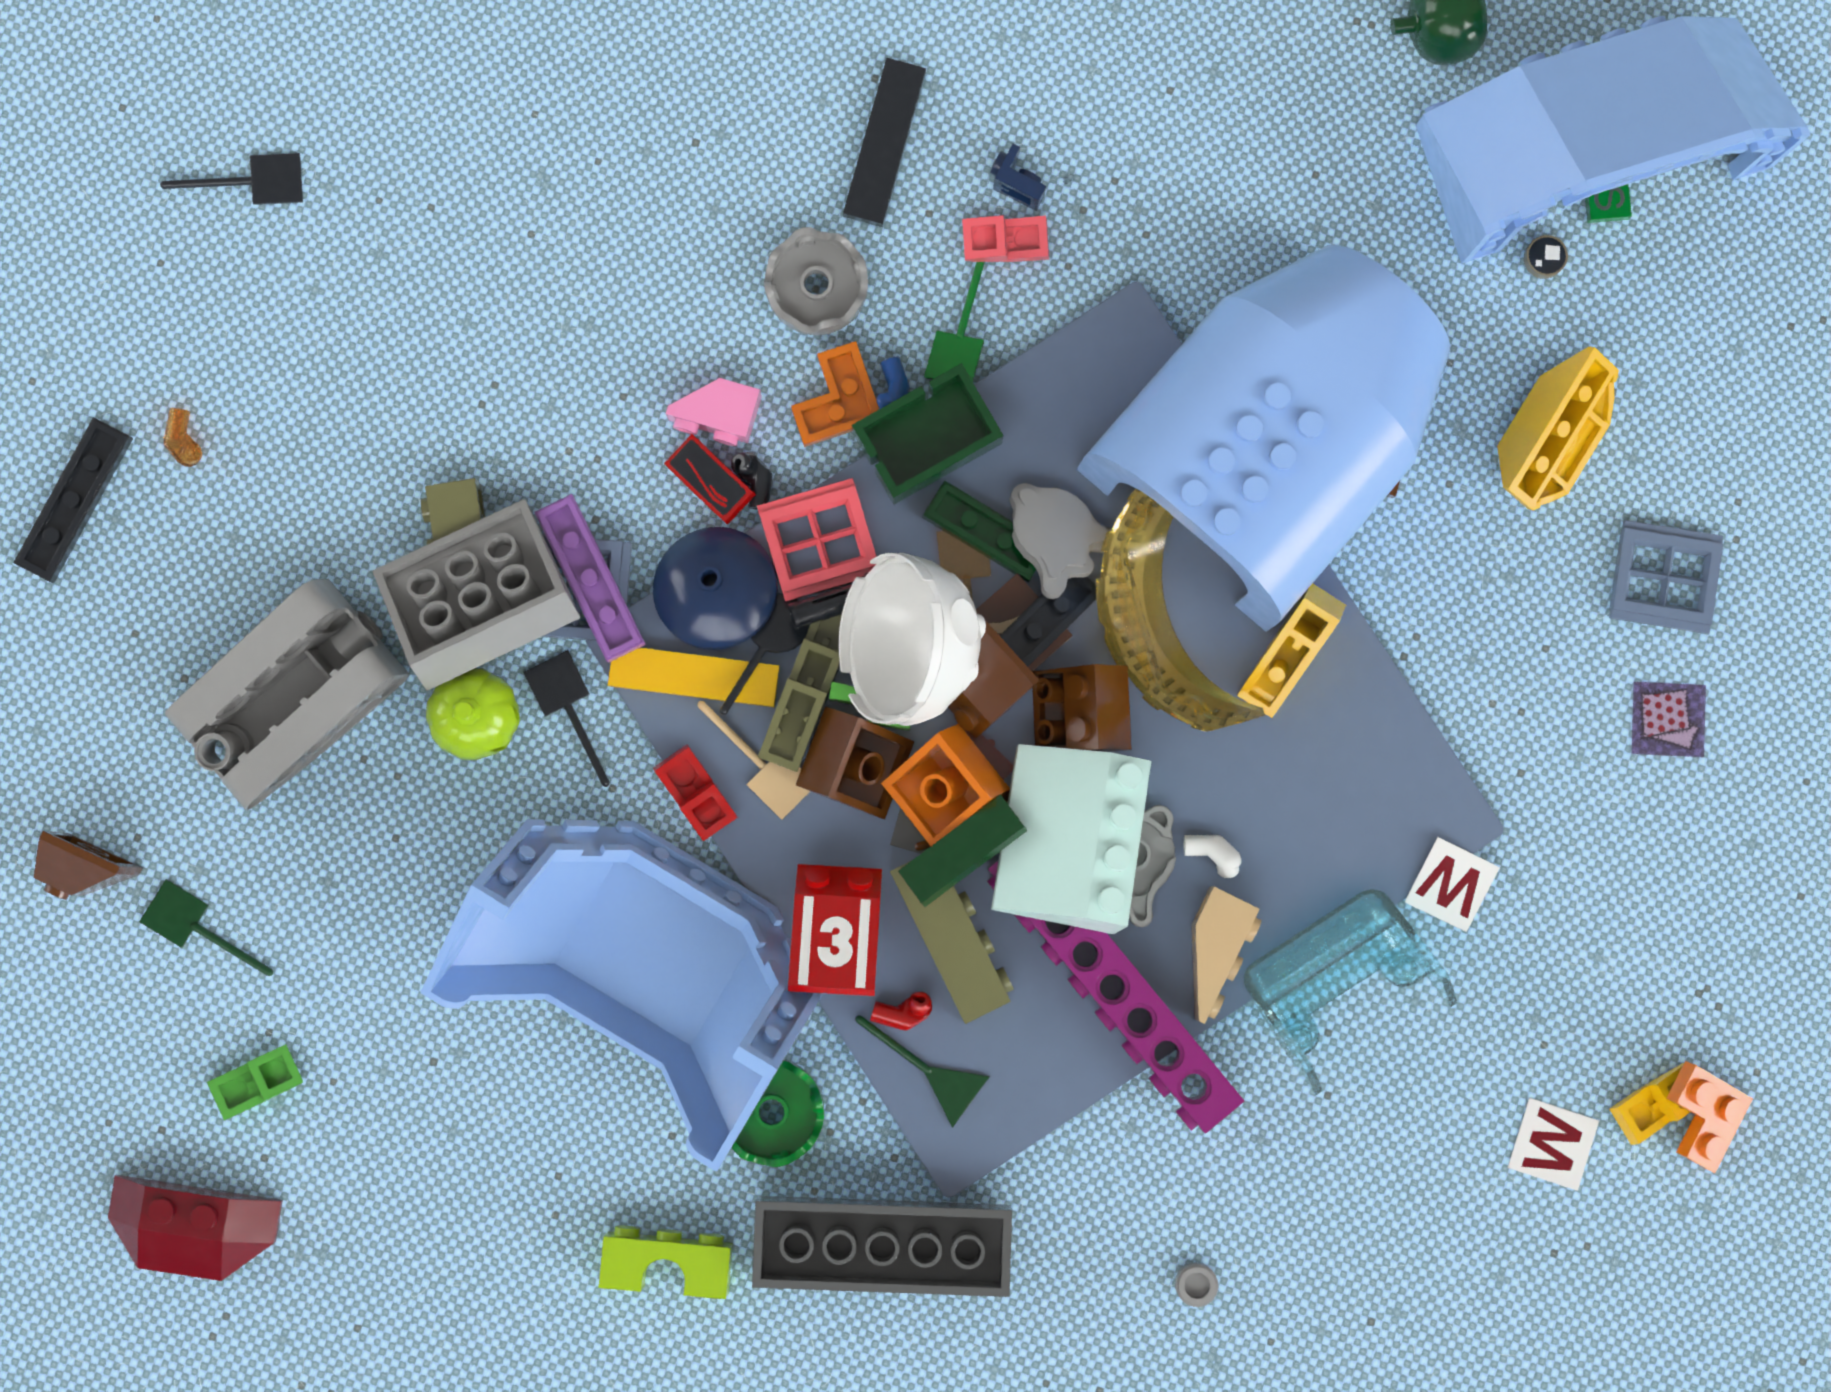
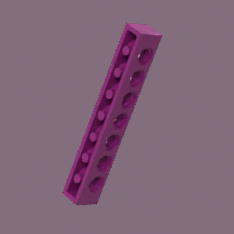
M998 861L987 869L989 873L992 875V877L987 880V883L993 890L995 887ZM1014 914L1028 933L1036 929L1046 942L1040 947L1055 966L1061 962L1067 966L1073 974L1067 980L1082 999L1090 994L1100 1008L1094 1013L1110 1032L1117 1027L1127 1041L1121 1046L1137 1065L1144 1060L1154 1072L1148 1079L1164 1098L1171 1093L1181 1105L1175 1112L1191 1131L1198 1126L1206 1134L1245 1102L1107 933L1068 925L1064 932L1054 934L1047 928L1045 920ZM1081 942L1091 943L1096 950L1095 960L1088 966H1079L1073 959V950ZM1108 975H1117L1123 984L1121 994L1114 999L1105 998L1100 991V983ZM1135 1008H1144L1150 1017L1148 1026L1139 1032L1132 1031L1127 1024L1128 1014ZM1163 1041H1171L1176 1047V1057L1169 1064H1159L1154 1056L1156 1046ZM1190 1074H1198L1203 1080V1089L1195 1097H1186L1181 1088L1184 1078Z

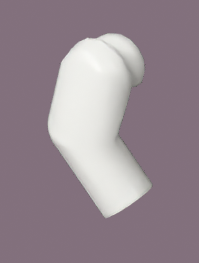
M1184 835V856H1209L1217 865L1218 875L1223 878H1233L1239 873V866L1242 862L1241 856L1222 836Z

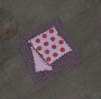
M1633 682L1632 754L1704 757L1706 685Z

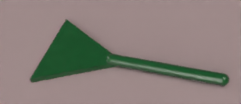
M858 1015L855 1018V1021L925 1073L952 1128L990 1077L929 1066L863 1016Z

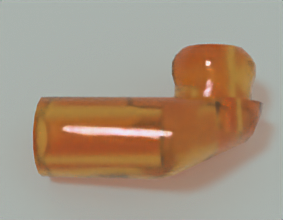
M169 408L163 440L164 447L177 463L185 467H192L201 460L202 449L187 433L190 411Z

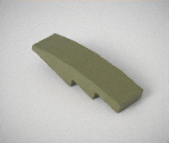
M842 614L810 624L806 638L802 642L758 755L759 758L798 772L830 693L831 683L834 682L840 667L839 629Z

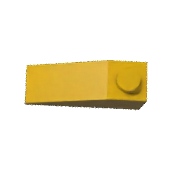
M1312 583L1278 630L1237 696L1273 718L1340 622L1346 604Z

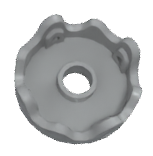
M812 227L800 228L794 231L789 238L777 246L770 254L764 280L766 296L772 311L790 329L802 334L816 336L831 334L851 323L864 305L868 290L865 260L852 243L839 233L821 232ZM821 274L827 278L829 284L823 293L811 294L806 290L804 286L805 281L810 275Z

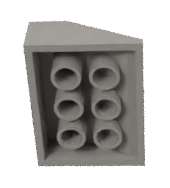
M525 499L373 570L374 577L408 664L427 691L581 618Z

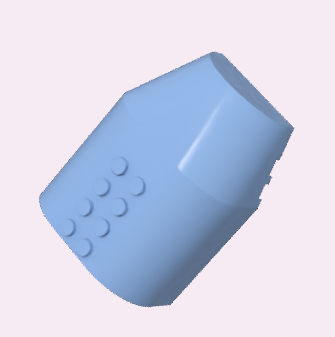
M1340 245L1324 246L1222 298L1084 456L1076 470L1107 496H1109L1118 483H1125L1140 490L1167 510L1226 561L1239 575L1248 592L1236 602L1235 606L1267 632L1284 618L1415 463L1450 352L1449 338L1443 325L1430 307L1393 272L1372 258L1351 248Z

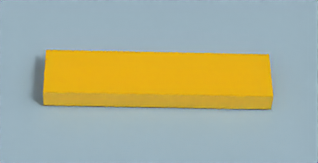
M638 648L610 663L607 686L725 701L749 664V661ZM758 663L734 703L775 708L780 666Z

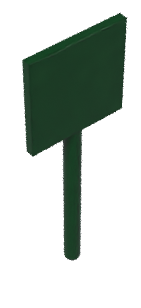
M165 879L139 921L141 924L180 948H183L192 932L195 931L266 976L273 975V970L198 924L209 905L168 879Z

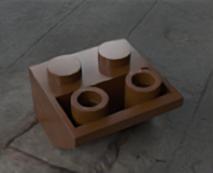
M1090 664L1033 671L1034 675L1039 679L1032 687L1035 746L1102 752L1132 750L1128 665Z

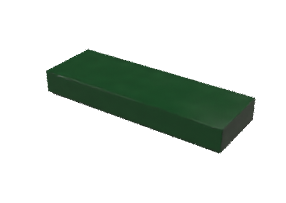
M944 480L922 518L1015 575L1018 573L1023 580L1029 583L1037 569L1016 548L1012 539L1013 521Z
M1000 794L898 872L920 903L926 907L1027 832V829Z

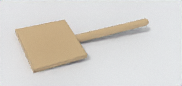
M699 701L697 704L698 708L761 769L746 785L782 820L810 792L796 786L801 768L799 767L798 772H795L772 762L766 763L704 701Z

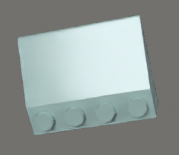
M1018 744L1015 753L1008 805L1025 826L1027 832L1000 851L991 910L1109 934H1115L1128 927L1151 761L1112 752Z

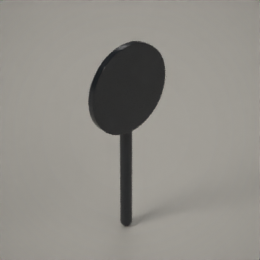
M777 593L776 603L771 616L765 625L751 637L752 641L759 648L720 708L722 715L728 713L766 651L772 653L788 652L798 647L806 638L810 625L796 630L788 612L787 604L798 602V599L785 602L783 594Z

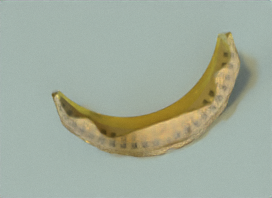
M1135 489L1127 498L1129 501L1119 514L1112 530L1106 533L1101 551L1104 552L1100 578L1096 579V601L1099 621L1105 628L1104 639L1116 665H1128V677L1144 694L1142 698L1156 710L1162 709L1174 718L1192 725L1191 728L1209 732L1265 716L1263 707L1242 701L1225 692L1209 680L1197 668L1180 644L1167 612L1162 583L1163 552L1168 530L1174 516L1152 498Z

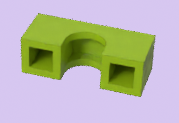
M618 1225L615 1226L614 1232L608 1231L603 1236L598 1288L641 1292L645 1286L648 1265L656 1260L666 1259L675 1262L683 1271L685 1278L683 1296L726 1299L729 1294L733 1243L724 1242V1235L699 1233V1240L682 1238V1232L678 1230L658 1229L656 1236L640 1234L639 1227Z

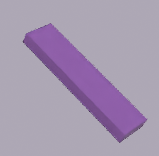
M573 494L535 511L534 513L606 661L610 663L646 645Z

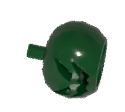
M1410 0L1407 16L1391 19L1392 35L1409 33L1418 54L1435 65L1457 64L1472 58L1485 42L1487 34L1485 0Z

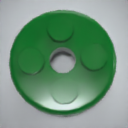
M783 1060L732 1146V1149L739 1157L761 1165L781 1167L792 1163L811 1149L819 1137L825 1115L824 1100L812 1076L802 1067ZM771 1099L780 1102L784 1108L782 1120L774 1124L765 1122L760 1115L762 1103Z

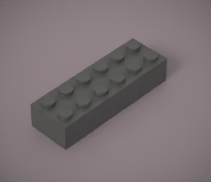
M758 1196L755 1201L752 1288L1009 1297L1012 1208L1011 1205Z

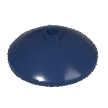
M727 527L703 528L680 538L663 555L656 569L653 581L655 608L667 629L686 644L708 650L734 647L754 636L771 616L778 593L776 571L765 549L751 536ZM713 574L717 576V581L714 585L705 586L703 584L705 577Z

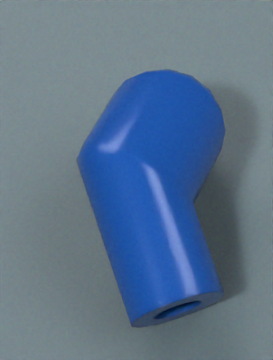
M899 356L886 359L880 363L888 385V392L877 395L876 401L879 409L908 394L910 391L909 382Z

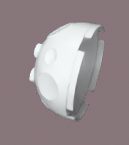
M885 553L870 560V564L876 565L866 577H856L848 592L839 629L840 670L851 675L856 694H849L848 696L862 716L875 723L909 726L942 714L970 683L976 679L979 670L978 659L981 638L985 633L986 624L984 617L977 614L968 589L955 574L948 572L931 560L906 553Z

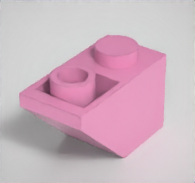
M718 378L668 405L666 416L669 421L674 422L673 428L681 432L697 435L699 429L713 433V440L725 445L737 446L738 441L748 444L762 395L760 389Z

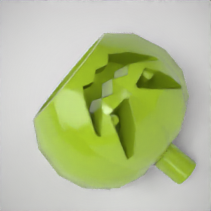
M474 668L436 686L426 703V721L433 741L443 751L452 754L460 760H479L504 750L512 740L513 734L520 722L519 707L515 700L513 689L503 678L484 668Z

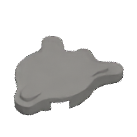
M1027 483L1017 485L1011 492L1009 501L1013 509L1012 539L1022 556L1037 569L1040 576L1041 591L1045 597L1049 599L1059 598L1064 592L1069 578L1089 576L1095 566L1089 556L1090 552L1112 553L1119 530L1100 524L1093 517L1088 507L1076 495L1058 488H1041Z
M1155 805L1144 811L1129 914L1130 922L1137 927H1146L1151 923L1154 895L1169 878L1176 861L1171 831L1174 820L1173 814L1167 807L1162 805Z

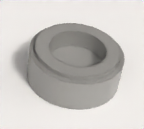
M1189 1263L1178 1271L1175 1278V1289L1184 1303L1193 1307H1202L1212 1302L1216 1297L1218 1280L1214 1272L1205 1264Z

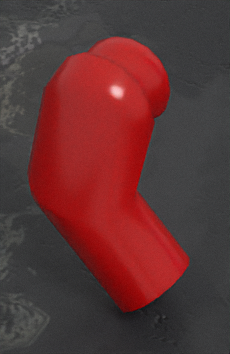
M917 991L898 1006L876 1001L870 1021L903 1031L910 1030L928 1018L932 1011V1000L927 993Z

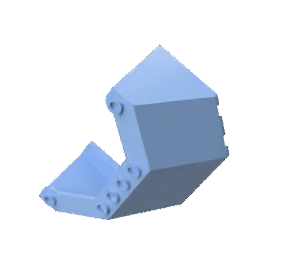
M1658 16L1643 22L1640 25L1641 29L1628 33H1626L1625 28L1612 30L1602 35L1599 42L1586 45L1584 40L1576 41L1561 48V53L1546 57L1545 53L1531 55L1521 60L1520 66L1450 101L1439 102L1427 107L1424 110L1425 113L1416 124L1461 264L1500 252L1522 227L1548 216L1546 209L1555 206L1556 202L1562 200L1564 206H1570L1594 194L1724 154L1740 153L1728 164L1732 179L1735 180L1774 167L1810 136L1809 129L1737 18L1680 16L1670 20H1666L1665 16Z
M527 819L471 884L420 992L446 1008H460L468 1001L545 999L547 1002L577 1018L585 1025L592 1027L620 1046L650 1062L655 1067L661 1069L689 1135L686 1139V1147L689 1153L697 1161L716 1172L822 996L821 993L788 991L791 938L786 937L781 927L784 919L777 906L635 821H618L616 826L613 827L599 826L597 820H565L562 826H548L545 824L544 819Z

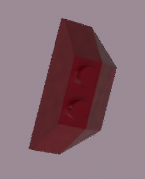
M115 1175L108 1219L137 1268L222 1281L276 1242L283 1200Z

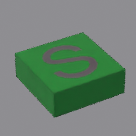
M1629 184L1585 198L1587 223L1629 220L1632 217Z

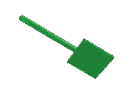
M976 262L957 333L953 334L937 330L924 378L934 379L962 363L973 382L984 340L964 335L985 262Z

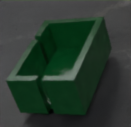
M962 363L929 381L928 391L932 396L929 399L925 400L926 393L922 386L852 425V433L870 465L877 463L875 465V473L893 505L996 448L1003 442V433Z

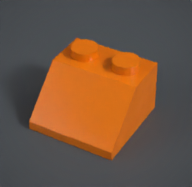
M959 724L934 735L881 783L930 846L946 836L1000 794L1003 796L1010 790L1009 786Z

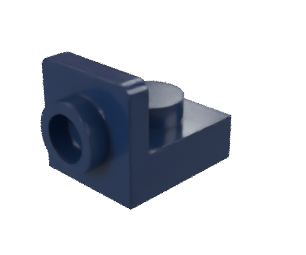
M1013 143L1008 153L1000 151L992 166L990 174L995 176L993 190L1037 211L1044 198L1046 185L1041 183L1042 180L1039 176L1029 170L1020 169L1018 172L1013 169L1020 153V146Z

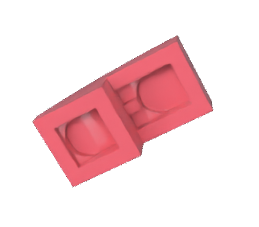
M1003 215L962 219L965 261L1022 262L1050 260L1046 215L1005 219Z

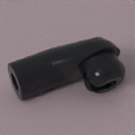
M739 452L735 454L731 460V468L756 494L749 502L748 508L758 510L757 505L770 501L771 470L753 453Z

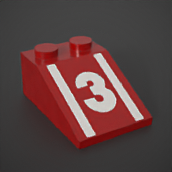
M808 864L797 865L788 991L875 996L882 869Z

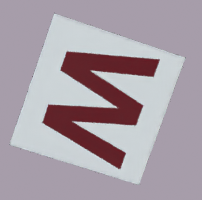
M1437 837L1405 903L1467 932L1500 867Z
M1529 1098L1508 1168L1578 1191L1599 1120Z

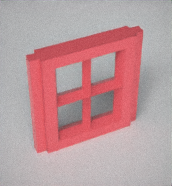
M853 478L757 505L785 602L852 583L856 577L864 576L865 573L870 572L876 565L870 564V560L877 556ZM845 505L851 526L822 535L815 513ZM808 516L814 537L784 546L777 524ZM854 534L860 556L830 564L824 543ZM816 545L822 567L792 575L786 554Z

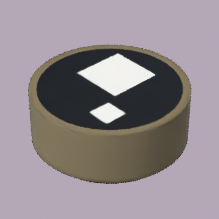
M1551 235L1537 237L1528 245L1524 252L1526 269L1530 274L1540 279H1549L1556 276L1565 267L1568 260V252L1564 243Z

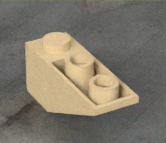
M1214 886L1209 887L1191 924L1195 1020L1205 1024L1208 1017L1215 1019L1225 999V996L1219 993L1226 979L1233 981L1243 962V958L1238 956L1244 941L1249 943L1253 941L1262 921L1256 918L1260 910L1259 908Z

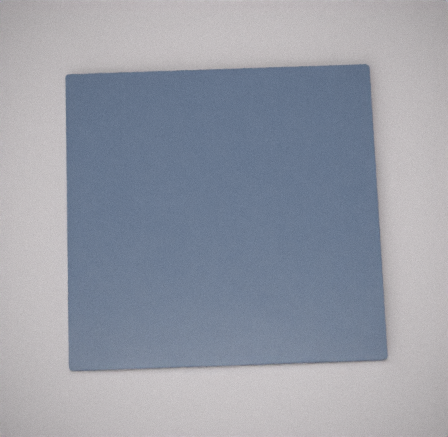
M1132 282L974 384L1004 435L1001 445L893 505L875 473V465L877 463L870 465L865 455L813 489L853 478L876 556L885 553H906L935 562L960 579L968 589L969 596L974 603L975 609H977L1015 574L922 518L944 480L1013 521V509L1009 497L1017 485L1027 483L1041 488L1066 490L1076 495L1088 507L1093 517L1100 524L1119 530L1130 507L1143 492L1128 484L1118 483L1109 496H1107L1076 469L1084 456L1182 343L1140 282ZM845 505L815 513L822 535L851 526ZM1164 509L1149 538L1142 571L1144 607L1153 636L1163 655L1173 668L1195 688L1221 703L1261 715L1218 727L1195 722L1174 711L1158 699L1136 675L1121 649L1110 614L1108 572L1111 554L1089 553L1095 566L1092 573L1087 577L1103 593L1067 628L1073 636L1034 671L1090 664L1128 665L1132 750L1109 752L1151 761L1144 811L1155 805H1162L1172 812L1174 820L1171 831L1176 861L1169 878L1154 895L1151 923L1146 927H1137L1129 920L1128 927L1115 934H1107L1193 1038L1407 898L1437 837L1474 854L1502 835L1503 825L1330 565L1323 570L1313 584L1346 604L1345 610L1338 625L1273 718L1238 697L1237 694L1294 606L1277 625L1265 632L1235 606L1236 602L1248 592L1239 575L1226 561L1167 510ZM808 516L777 524L784 546L814 537ZM760 522L746 531L745 534L751 536L765 549L773 563L762 523ZM854 534L824 543L830 564L860 556ZM816 545L786 554L792 575L822 567ZM1036 570L1029 583L1025 582L1039 597L1042 591L1040 576ZM713 574L705 577L703 584L705 586L714 585L717 581V576ZM777 577L778 593L782 594L781 587ZM852 583L801 597L798 600H805L840 587L851 585ZM653 592L628 608L646 644L640 648L749 662L759 648L751 638L734 647L720 650L701 649L686 644L675 637L660 619L655 608ZM586 640L587 645L609 677L610 663L606 661L597 641ZM802 643L795 649L784 653L766 651L759 662L780 666L775 708L733 703L728 713L722 715L720 708L725 701L616 688L662 761L688 744L726 798L738 818L711 837L742 885L778 907L784 919L781 927L787 938L792 937L798 864L882 869L875 996L821 993L822 996L819 1004L945 1197H954L1149 1068L1144 1060L1137 1065L1121 1045L1127 1040L1117 1027L1110 1032L1095 1015L1094 1012L1100 1007L1090 994L1082 999L1067 980L1073 975L1063 962L1055 966L1040 947L1046 941L1039 932L1034 929L1031 933H1028L1014 914L991 910L994 890L987 883V880L992 877L987 869L999 860V854L986 861L954 885L958 894L966 891L976 911V914L969 918L976 932L985 929L995 952L988 956L995 970L1001 967L1004 968L1014 990L1007 993L1011 1002L965 1024L890 873L891 870L920 855V853L890 845L900 807L895 800H892L884 820L810 791L781 820L746 785L761 769L698 708L697 704L699 701H704L759 755ZM839 667L834 682L854 687L850 673L841 672ZM1032 688L978 738H975L969 731L963 729L1009 788L1017 745L1035 746ZM828 695L800 768L802 769L825 706L867 721L868 719L862 716L854 705L830 701ZM947 707L942 714L927 721L911 725L910 731L888 727L883 728L914 741L909 755L910 758L938 732L958 723L954 714ZM1184 835L1222 836L1241 856L1242 862L1239 866V873L1233 878H1223L1218 875L1217 865L1209 856H1184ZM1214 886L1259 908L1260 910L1256 918L1262 921L1251 943L1244 941L1238 956L1243 958V962L1233 981L1226 979L1219 993L1225 996L1219 1013L1215 1019L1208 1017L1205 1024L1195 1020L1191 924L1209 887ZM1046 921L1047 928L1054 934L1062 933L1068 927V925ZM1081 942L1075 946L1073 959L1079 966H1088L1095 960L1096 950L1091 943ZM1108 975L1100 983L1101 994L1107 999H1114L1122 992L1123 984L1117 975ZM917 991L927 993L932 1000V1011L928 1018L910 1030L903 1031L870 1021L876 1001L898 1006ZM1144 1008L1133 1009L1127 1017L1129 1028L1135 1032L1144 1030L1150 1021L1149 1014ZM856 1016H863L929 1066L990 1076L953 1128L925 1073L855 1021ZM1163 1041L1156 1046L1154 1056L1157 1062L1176 1050L1175 1045L1171 1041Z

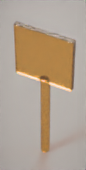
M937 531L940 566L948 572L955 574L959 579H962L973 601L971 578L991 576L990 559L945 531Z

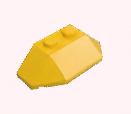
M1588 346L1540 375L1497 445L1503 488L1529 510H1536L1541 505L1557 500L1570 492L1610 426L1614 404V382L1617 381L1619 370L1595 347Z

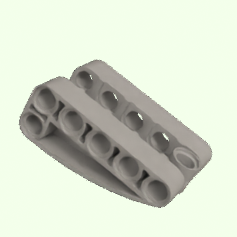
M329 579L310 580L289 595L166 710L165 715L184 738L193 745L195 759L198 764L204 769L215 771L222 780L221 782L243 808L249 810L275 792L337 742L401 686L410 674L381 641L383 634L371 618L361 611H356ZM218 740L225 746L226 754L223 760L215 752Z

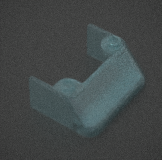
M1369 889L1360 892L1249 965L1244 974V984L1250 997L1279 1045L1315 1095H1318L1323 1090L1312 1064L1305 1056L1315 1049L1320 1039L1319 1028L1311 1014L1378 970L1381 971L1391 984L1399 987L1411 986L1427 977L1450 1008L1457 1004L1451 979L1447 971L1391 899L1379 890Z

